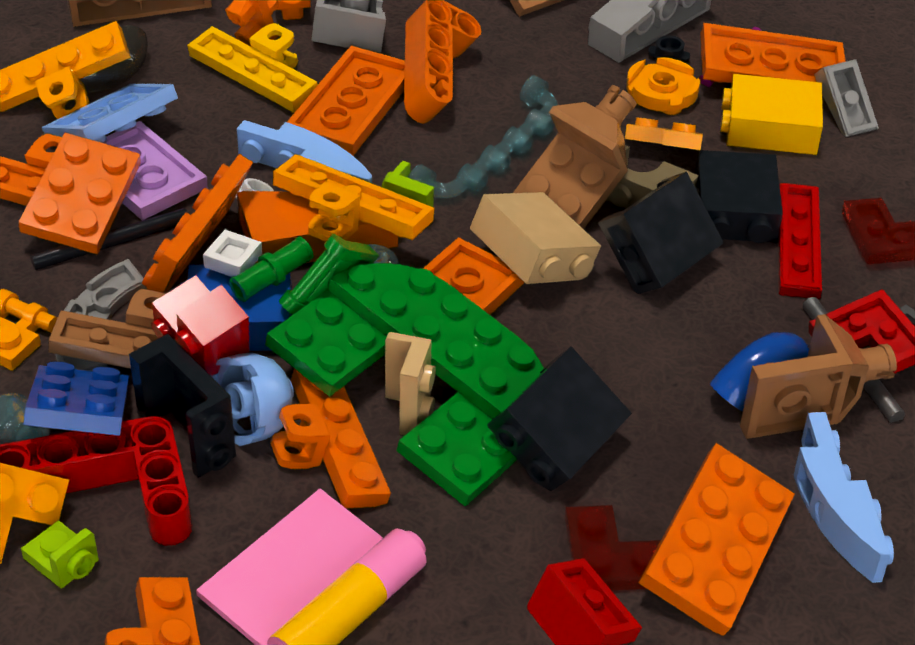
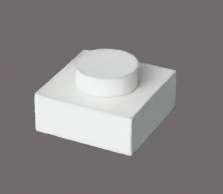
M224 230L203 254L204 267L231 277L237 276L253 266L258 261V257L263 255L262 242Z

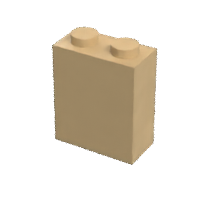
M544 192L483 194L470 229L526 284L582 280L593 269L594 261L601 248V245Z

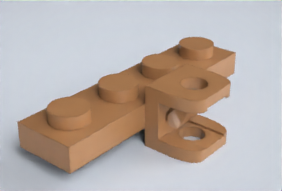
M147 289L138 290L133 295L127 309L126 323L61 310L49 338V353L131 369L129 353L158 339L151 327V322L154 321L153 309H149L145 305L154 302L167 293Z

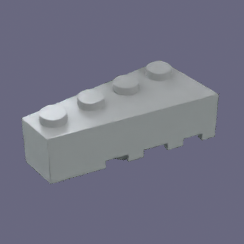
M317 0L311 41L345 48L355 46L373 52H381L386 24L385 12L382 10L383 0Z
M610 0L590 17L588 45L619 63L657 41L660 37L671 33L710 10L711 0Z

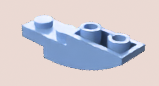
M246 120L237 127L238 153L253 163L258 162L278 168L297 154L372 183V174L353 155L334 142L305 128L285 122L279 130H275Z
M826 412L808 413L801 439L803 447H800L793 475L799 493L811 517L832 546L872 583L882 582L887 565L893 562L894 549L890 536H884L881 527V507L879 501L872 499L866 480L851 481L849 466L842 464L839 455L840 439L838 432L831 430Z

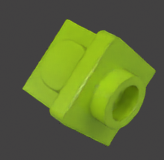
M402 161L393 172L387 173L383 180L382 188L434 207V187L411 179V163Z
M59 520L21 548L23 559L61 589L72 580L81 579L88 575L93 569L95 562L99 560L94 533L84 528L76 534Z

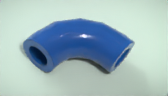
M773 332L751 342L737 353L710 382V385L726 401L743 411L752 366L806 358L809 352L808 345L803 338L793 333Z

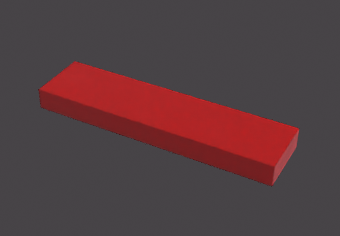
M780 183L783 216L779 231V295L804 298L816 297L820 299L822 293L819 187Z

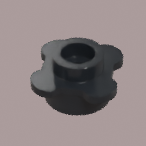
M662 36L657 40L656 46H650L648 49V54L656 59L665 57L682 62L690 60V53L684 51V41L676 36Z

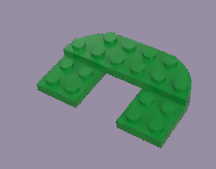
M374 263L355 265L348 270L334 275L329 280L326 292L267 333L265 345L330 397L385 355V340L389 332L431 339V365L436 368L435 374L454 388L457 393L403 436L398 442L396 451L466 507L517 461L510 451L498 443L495 434L488 428L487 424L505 410L540 375V372L544 369L533 349L521 338L450 284L438 278L427 269H417L401 264Z

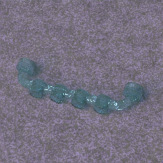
M532 75L527 79L521 89L520 100L533 108L540 103L543 108L540 110L533 109L526 117L525 122L518 128H509L503 140L496 146L488 145L482 152L480 159L474 164L466 163L463 165L453 181L447 183L437 182L436 172L423 164L417 165L410 172L408 178L433 186L435 198H452L463 193L466 189L476 195L486 186L488 182V175L486 173L489 170L499 176L509 167L511 162L509 154L511 152L522 157L533 145V137H531L533 134L544 139L552 132L555 125L549 111L553 106H557L558 103L555 97L548 91L549 83L536 75Z

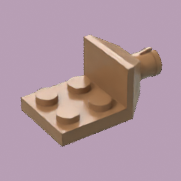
M611 85L607 94L595 107L587 102L553 106L549 114L558 134L513 193L544 192L584 229L628 171L625 141L620 126L628 113L637 105L635 99L625 90L618 94L620 88Z
M826 314L817 315L806 358L752 366L740 423L745 438L750 439L803 430L807 414L813 412H826L829 424H838L860 399L864 383L871 380L894 378L895 374L893 371L897 370V362L892 347L889 344H880L876 347L858 348L852 336Z

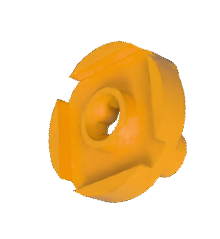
M663 57L657 58L656 64L645 65V59L635 63L628 71L627 93L635 99L638 105L644 108L661 111L668 115H676L682 109L691 106L698 98L700 79L699 77L696 79L694 77V69L682 61Z

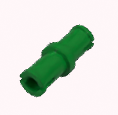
M298 236L291 243L276 252L264 253L258 257V263L229 280L231 290L240 301L246 302L250 297L269 285L277 286L285 281L287 274L314 258L312 248L303 237Z

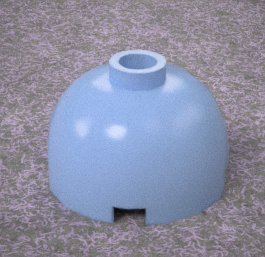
M242 353L219 359L216 365H221L218 374L210 376L231 396L233 427L239 434L234 435L235 444L243 446L270 438L279 432L283 427L282 421L279 419L280 411L283 407L293 404L294 396L293 385L284 370L273 359L256 353ZM250 416L252 429L244 430L237 421Z

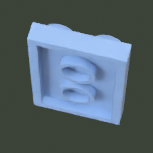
M129 84L43 126L42 130L44 134L62 137L66 132L102 143L107 139L106 134L114 130L120 132L130 129L137 124L136 119L142 116L149 117L164 112L166 110L165 105L178 99L173 84Z

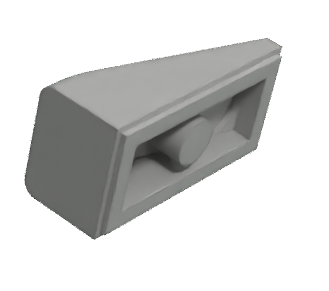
M856 59L823 67L814 74L816 82L822 83V95L841 133L845 137L879 129Z

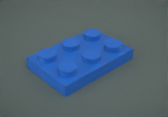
M49 362L47 366L39 365L25 406L23 425L120 436L129 375H120L119 370L110 367H96L93 371L74 369V365L66 362Z

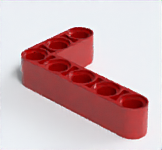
M152 416L122 421L120 436L70 431L0 445V463L68 479L69 483L66 493L138 479L149 533L155 542L165 546L176 545L186 540L192 532L189 496L172 426L164 418Z

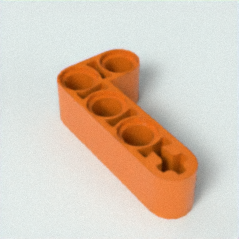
M425 0L406 21L404 106L408 115L413 120L422 124L432 120L452 100L453 58L459 57L482 32L481 26L472 15L444 0Z

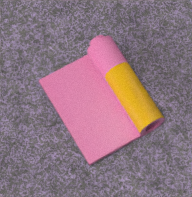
M320 488L196 590V595L254 645H338L425 567L427 563L426 547L417 534L398 528L392 530L383 538Z

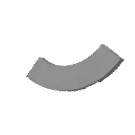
M126 259L106 269L87 282V289L76 300H70L64 311L109 320L122 305L132 299L138 290L147 289L146 286L141 284L144 278L131 261ZM56 354L57 362L70 363L77 370L93 371L96 367H107V364Z

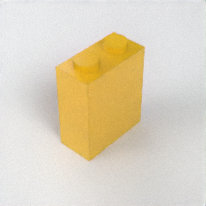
M733 74L731 88H724L721 105L723 112L720 132L727 133V146L817 155L823 129L822 83Z

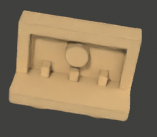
M389 332L385 340V398L400 401L399 434L406 435L434 412L435 398L430 397L436 371L435 366L431 365L432 340Z

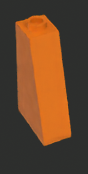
M237 192L239 222L243 234L246 237L262 242V254L266 252L274 253L291 243L298 236L303 237L313 251L314 258L306 263L315 262L326 249L324 246L326 241L308 234L309 222L318 214L319 210L309 206V199L293 195L290 192ZM360 220L358 230L346 240L368 244L375 251L376 249L398 247V236L372 224L363 223ZM326 227V228H324L325 230H328V231L336 230L335 228H332V227Z

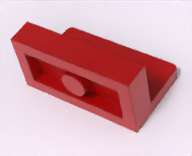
M585 558L548 564L527 604L530 614L555 645H622L634 642L642 629V626Z

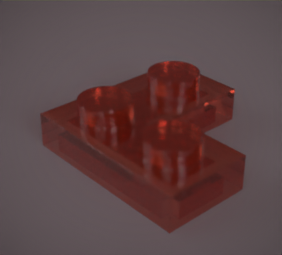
M882 197L844 201L842 215L867 265L915 260V221L895 223Z
M613 505L566 507L565 522L571 560L585 558L611 590L647 589L638 582L661 540L619 542Z

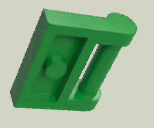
M331 234L324 243L326 249L295 288L287 290L279 299V302L289 313L295 314L328 290L331 277L355 265L373 264L379 255L368 244L346 241L336 234Z

